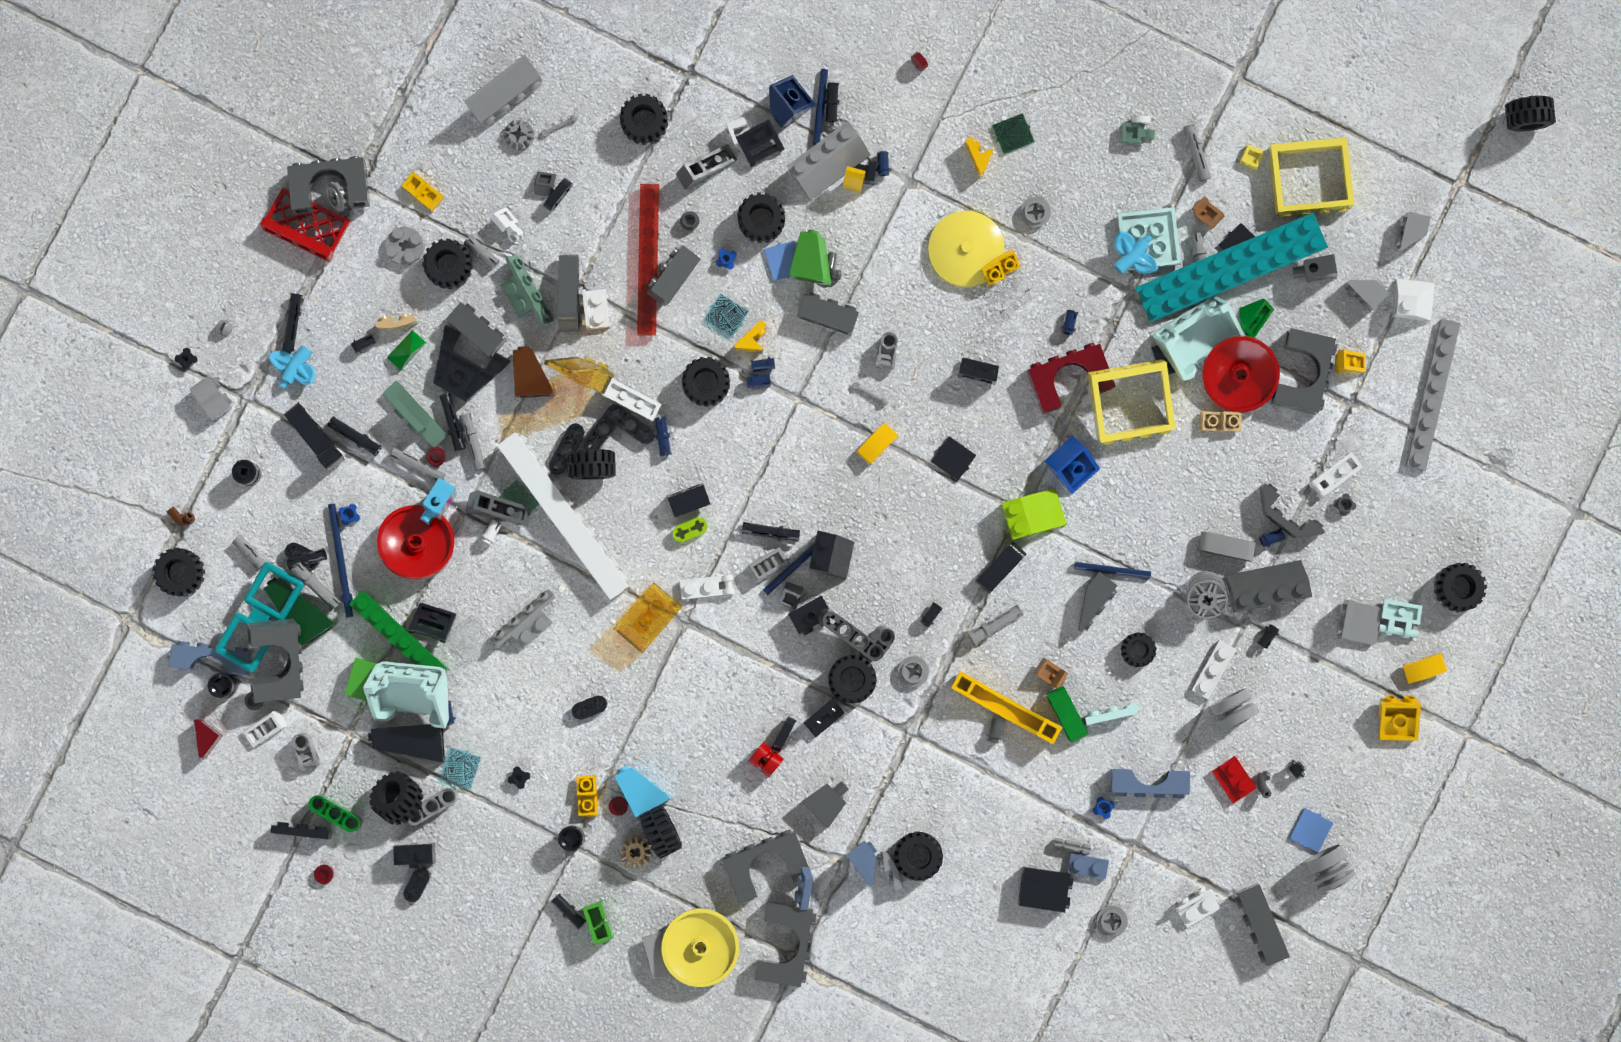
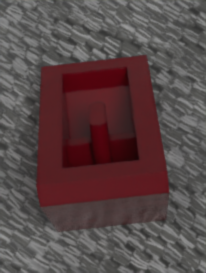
M196 719L194 724L199 758H207L223 735L204 720Z

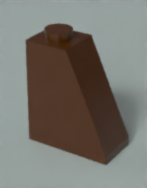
M527 346L517 347V350H513L515 397L555 396V392L534 351Z

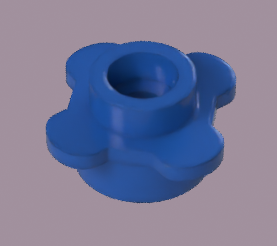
M720 249L716 265L728 268L729 270L733 269L734 259L737 257L736 252Z
M355 504L339 508L338 513L341 515L343 525H349L350 522H358L360 520Z
M1098 797L1096 807L1092 811L1095 815L1099 814L1104 819H1109L1115 804L1113 801H1107L1103 797Z

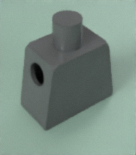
M1334 254L1303 260L1304 266L1293 267L1294 279L1306 277V282L1337 278ZM1311 267H1315L1318 270L1316 272H1311L1309 269Z
M842 781L834 788L827 783L805 798L802 803L829 828L845 806L846 802L841 797L849 788Z

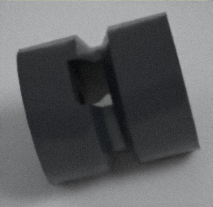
M239 460L232 467V476L237 483L245 486H254L261 479V469L257 464L249 460Z
M217 673L209 679L207 687L209 693L216 698H230L236 693L238 683L230 674Z
M575 825L563 828L558 835V843L566 851H575L581 848L585 841L583 830Z

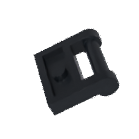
M769 119L736 136L737 142L750 167L755 166L758 161L777 151L785 150ZM773 139L774 145L753 156L751 155V150Z
M420 602L408 632L412 634L419 633L438 639L441 643H446L456 619V613ZM418 623L428 625L437 629H441L443 631L438 632L429 628H425L419 626Z

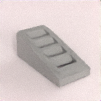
M778 547L748 565L746 571L756 585L788 565L789 561L781 548ZM775 554L777 555V557H778V559L780 560L781 564H778L777 561L775 560V558H774V555H775ZM767 559H770V561L774 565L773 569L768 563ZM761 563H763L768 572L765 573L760 565ZM755 567L757 568L761 576L757 574V572L754 569Z

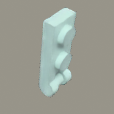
M1130 703L1126 705L1125 709L1118 710L1117 706L1107 708V713L1099 714V711L1087 713L1088 717L1083 718L1085 725L1134 715L1138 712V706Z

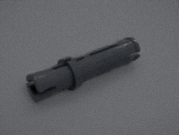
M290 293L289 309L286 310L288 315L282 350L294 352L298 320L302 314L300 307L303 295Z
M451 393L440 395L439 398L449 428L447 432L448 435H451L454 451L466 449L462 435L463 428L459 425Z
M335 416L330 419L331 423L328 422V427L356 443L357 447L364 448L374 456L379 454L380 451L378 450H381L382 446L369 439L368 435L359 433Z
M743 522L742 534L775 538L777 541L790 540L799 542L800 530Z

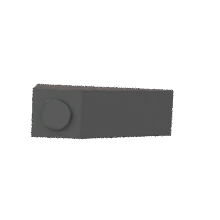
M727 144L684 164L676 173V176L684 189L687 190L735 163L737 158Z
M477 490L470 493L465 511L490 519L526 526L530 507Z

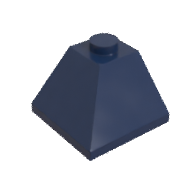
M793 75L769 86L770 113L781 128L794 122L816 105Z

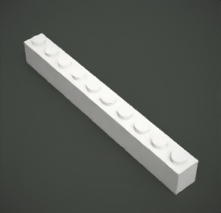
M513 433L498 444L497 447L612 601L630 588L628 585L630 582L629 578L624 572L619 573L617 570L619 565L613 557L609 559L605 554L608 550L601 541L597 543L594 539V536H596L595 532L590 526L586 528L583 524L584 517L579 511L575 512L572 509L573 502L567 495L564 497L561 494L560 490H562V487L556 480L552 482L549 477L550 471L545 465L541 466L537 460L540 458L533 449L530 451L527 448L528 441L522 434Z

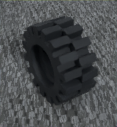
M1133 633L1128 635L1122 642L1121 656L1130 666H1147L1156 657V643L1146 633ZM1136 642H1140L1146 647V653L1142 657H1135L1131 652V648Z

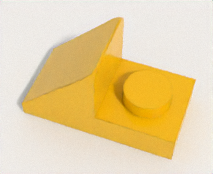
M973 137L967 138L964 144L979 177H982L994 148L979 153L981 151L979 142L977 140L974 141Z
M762 320L759 321L733 345L736 351L763 352L762 347L754 339L757 338L759 340L766 334L765 329L767 325Z
M1339 350L1338 354H1336V372L1365 373L1366 353Z

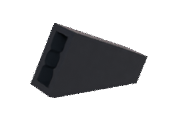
M431 724L375 728L371 729V733H368L369 745L372 744L374 749L436 762H446L443 728L433 727Z

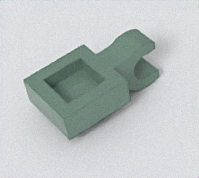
M1122 124L1121 143L1141 144V138L1146 140H1154L1155 130L1142 129V124Z

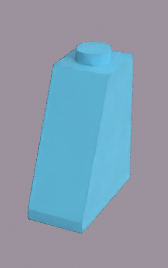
M626 765L617 770L618 774L614 776L635 817L671 799L666 792L633 767L628 769Z

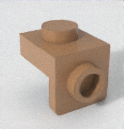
M1205 196L1198 200L1192 208L1195 218L1211 230L1225 217L1224 213L1213 206Z
M1044 657L1033 673L1057 689L1065 682L1068 675L1066 671L1060 669Z

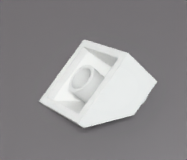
M1396 279L1392 317L1431 321L1434 283Z

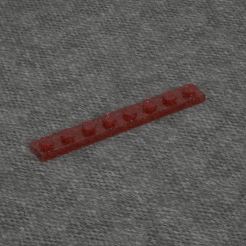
M640 184L637 336H657V301L646 292L649 289L647 285L651 279L658 277L659 184Z

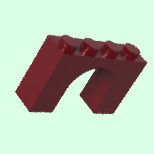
M1093 342L1083 346L1084 349L1078 352L1076 349L1066 352L1064 357L1059 358L1057 355L1049 358L1048 362L1042 365L1041 362L1030 365L1031 369L1027 370V374L1042 415L1062 407L1054 385L1056 372L1060 368L1067 365H1076L1083 368L1087 374L1088 372L1109 369L1100 344L1095 345ZM1113 379L1098 382L1100 394L1116 387Z

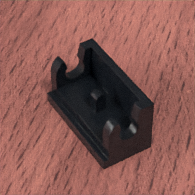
M703 483L667 496L674 517L711 505Z

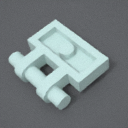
M1383 599L1381 619H1386L1388 622L1387 625L1380 624L1379 632H1384L1385 635L1390 636L1392 634L1401 635L1407 639L1409 637L1417 638L1418 631L1411 630L1412 624L1420 625L1423 606ZM1395 621L1404 622V628L1394 627Z

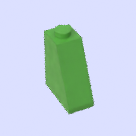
M808 230V232L800 231L789 275L797 280L830 286L831 277L825 239L819 235V232L814 230Z

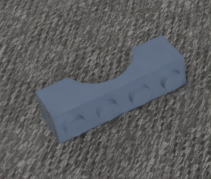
M178 641V645L172 644L169 667L192 670L199 660L212 656L222 662L226 673L250 676L249 671L217 654L215 649L209 648V644L197 643V647L189 646L190 642ZM235 647V651L228 650L251 663L252 653L247 652V648Z
M1111 769L1110 792H1115V796L1127 797V793H1134V797H1146V793L1154 794L1156 798H1165V794H1173V798H1185V795H1190V771H1168L1166 777L1158 784L1145 785L1137 780L1131 769Z

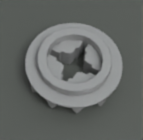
M513 120L506 126L504 140L510 148L523 150L532 144L534 131L528 122ZM520 127L521 133L527 136H520L517 142L516 136L513 134L517 133Z
M331 182L327 185L326 190L328 202L336 211H344L347 207L346 193H344L343 187L338 182Z
M1032 197L1023 203L1020 215L1023 222L1029 227L1038 228L1048 222L1051 216V209L1044 199ZM1034 205L1037 211H1041L1038 214L1037 220L1033 214H1028L1033 211Z
M907 657L899 665V678L907 686H920L928 678V665L920 657ZM918 664L917 672L921 676L913 675L908 679L910 672L906 666L914 668Z
M1110 905L1104 907L1098 913L1096 922L1098 929L1104 935L1116 937L1125 931L1128 919L1126 913L1121 908ZM1111 913L1114 919L1120 920L1114 923L1113 930L1109 923L1104 922L1110 919Z

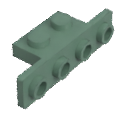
M518 255L507 257L505 260L514 276L502 283L501 286L518 318L525 316L533 310L541 325L553 322L551 312L544 304L541 294L533 283L532 277L524 267L523 261Z
M395 381L383 392L396 408L394 410L396 415L401 420L405 418L409 422L407 426L412 432L416 433L418 431L432 447H437L448 437V434L398 381Z

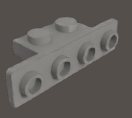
M550 589L541 592L534 602L526 605L520 614L512 617L506 626L493 634L491 640L497 648L511 636L525 648L553 624L542 611L543 608L556 598Z

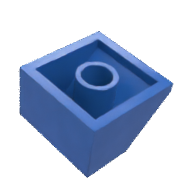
M1073 436L1044 461L1051 472L1071 494L1100 470V467L1087 448Z

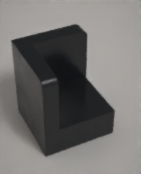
M869 162V165L858 164L854 167L865 171L863 184L874 185L876 163Z

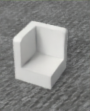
M744 117L726 123L735 148L740 147L736 136L748 130Z

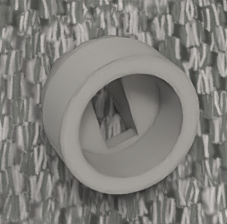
M221 320L217 323L216 330L220 335L228 336L232 332V325L226 320ZM226 323V325L224 326V328H223V330H222V332H221L220 330H221L223 324Z

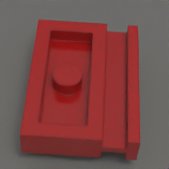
M1233 756L1211 771L1233 804L1256 789V786L1236 756Z

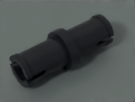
M827 83V99L825 100L826 122L838 121L837 110L838 105H840V100H838L839 83Z
M324 548L310 553L303 552L300 556L286 560L288 569L291 571V568H294L293 566L297 562H300L303 566L310 567L313 563L327 560V554Z
M560 893L551 901L563 913L562 916L564 918L567 917L577 929H580L586 923V920L575 910L576 907L574 905L571 906Z

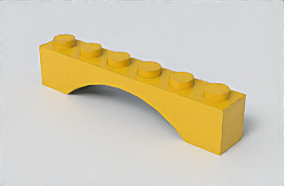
M959 671L950 688L1050 744H1054L1063 728Z

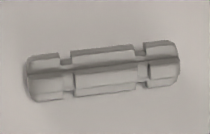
M1055 838L1053 842V847L1057 849L1063 848V850L1076 853L1081 852L1089 855L1091 852L1090 844H1081L1080 842L1070 840L1063 841L1060 838Z

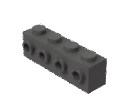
M1256 883L1235 892L1237 895L1235 902L1239 909H1243L1245 914L1242 916L1246 927L1250 926L1252 931L1250 934L1251 940L1254 945H1258L1260 950L1257 954L1261 963L1265 962L1266 965L1270 966L1289 958V953L1260 884Z

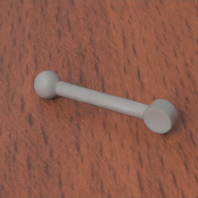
M572 115L570 119L548 130L543 129L541 131L542 136L548 137L549 133L570 122H576L577 116Z
M857 382L852 384L854 390H860L878 400L883 406L888 404L886 398L882 399L860 387Z

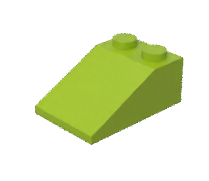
M1056 488L1001 503L1011 541L1067 525Z

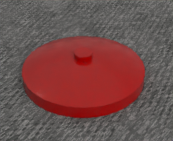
M1233 336L1222 340L1210 350L1203 364L1202 379L1207 394L1218 406L1233 412H1248L1260 408L1274 395L1279 384L1280 369L1275 354L1264 342L1250 336Z
M409 505L393 511L384 519L377 534V551L383 564L395 575L410 580H422L435 576L447 566L454 551V533L449 522L444 516L441 519L434 517L430 525L423 522L420 517L425 510L421 505Z

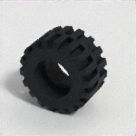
M642 93L638 94V97L633 95L630 97V101H625V106L621 107L619 119L622 130L627 135V138L630 141L633 140L636 144L642 143V145H646L648 142L653 144L654 140L657 139L659 141L661 139L660 136L666 133L665 129L668 127L666 109L663 103L658 101L655 96L650 97V94L642 96ZM642 110H648L655 115L654 123L645 129L638 128L633 124V117Z
M1528 96L1505 104L1506 123L1509 130L1518 132L1539 130L1549 127L1556 122L1554 100L1552 97Z
M757 192V195L751 194L748 199L745 198L742 205L740 204L739 211L737 212L739 228L746 238H750V241H757L758 243L766 241L768 243L771 239H776L778 234H781L785 226V211L782 203L775 196H769V193L761 194V192ZM758 208L769 210L773 216L772 222L763 228L754 226L750 221V215L754 210Z
M448 238L446 240L439 239V242H433L431 244L432 247L426 249V255H423L424 262H422L424 272L430 281L436 286H440V288L453 289L455 286L458 288L462 282L464 284L467 282V277L471 276L470 271L473 270L472 258L467 249L458 241H452ZM446 254L455 255L458 258V266L455 271L449 274L440 273L437 269L439 259Z
M699 357L700 359L692 360V363L686 366V370L682 374V386L686 396L691 402L699 406L709 407L708 405H717L716 403L723 401V398L727 396L730 389L728 371L723 363L721 364L719 360H714L712 357ZM709 371L715 374L717 386L714 390L701 392L696 388L695 378L699 373Z
M585 449L567 453L568 477L577 480H597L616 476L615 452L606 449Z
M183 548L167 549L165 553L159 555V559L155 560L154 563L157 564L152 569V571H155L153 579H156L155 584L160 587L162 592L172 596L185 597L188 594L195 593V590L201 587L200 583L204 582L203 574H205V570L202 567L204 563L200 561L201 558L198 555H195L190 550ZM183 561L188 567V576L182 583L176 584L170 578V568L174 563Z
M1469 563L1452 564L1443 568L1441 573L1437 575V581L1434 582V586H1436L1434 593L1438 595V602L1441 601V605L1448 607V610L1461 612L1474 609L1478 604H1481L1482 598L1486 596L1484 592L1487 589V585H1484L1486 578L1481 576V570H1476L1474 565H1469ZM1456 576L1464 577L1470 586L1469 594L1463 599L1456 597L1451 590V582Z
M847 655L837 660L831 667L828 676L831 692L837 699L849 704L866 700L873 693L877 682L876 672L872 664L867 659L857 655ZM856 668L862 672L864 682L861 688L856 691H849L843 687L841 675L846 669Z
M389 772L388 775H383L381 780L378 779L376 786H373V792L370 793L369 797L371 798L369 801L372 806L371 808L389 824L394 825L395 823L400 825L401 822L407 823L408 819L414 818L413 815L418 813V808L422 806V788L403 772Z
M662 805L639 815L644 833L653 851L660 859L682 849V842L676 828Z
M918 831L903 836L897 843L894 851V860L898 870L906 878L913 881H924L932 878L939 871L943 863V853L940 844L933 836L925 832ZM923 845L929 850L930 860L927 865L921 868L910 865L907 860V853L912 846Z

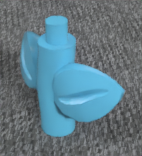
M1119 231L1114 240V247L1123 256L1113 264L1115 269L1121 274L1131 266L1137 272L1143 274L1158 270L1155 259L1150 254L1145 253L1149 248L1148 243L1152 240L1151 236L1147 234L1143 239L1139 238L1135 242L1132 235Z
M301 345L294 355L286 350L275 351L268 355L271 364L279 371H284L281 375L283 379L279 384L281 387L286 389L289 383L293 384L294 380L303 385L311 384L314 381L315 369L313 366L305 363L313 353L312 351Z

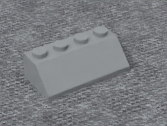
M524 55L464 102L482 127L485 125L489 126L496 120L495 117L499 114L508 112L512 104L521 102L526 97L525 94L530 90L535 91L541 86L542 79L529 59Z
M847 121L787 165V171L809 200H812L843 177L847 166L854 168L870 157L871 154L859 134Z

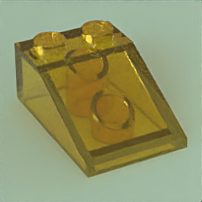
M568 357L544 361L545 365L572 381L602 394H605L614 373L608 370L609 366L601 362L595 364L596 361L588 357L584 359Z
M653 582L613 629L643 654L680 611L682 606Z

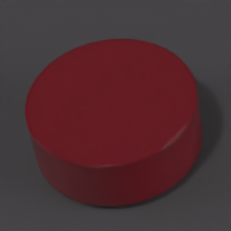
M916 52L911 56L913 64L920 71L928 67V62L921 53Z
M432 447L426 454L427 463L433 467L441 466L446 458L444 450L440 447Z
M621 796L614 797L609 802V810L613 815L621 816L627 812L628 802Z
M320 865L314 871V878L320 884L330 883L334 878V870L329 865Z

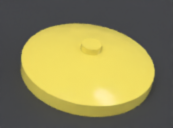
M959 211L943 218L933 229L928 244L929 260L935 272L944 281L959 287H974L985 283L986 280L981 268L1004 253V240L997 225L985 215L973 211Z
M704 908L691 909L675 917L666 928L661 945L662 957L668 971L678 981L693 987H708L725 979L735 967L739 956V940L733 925L720 913Z

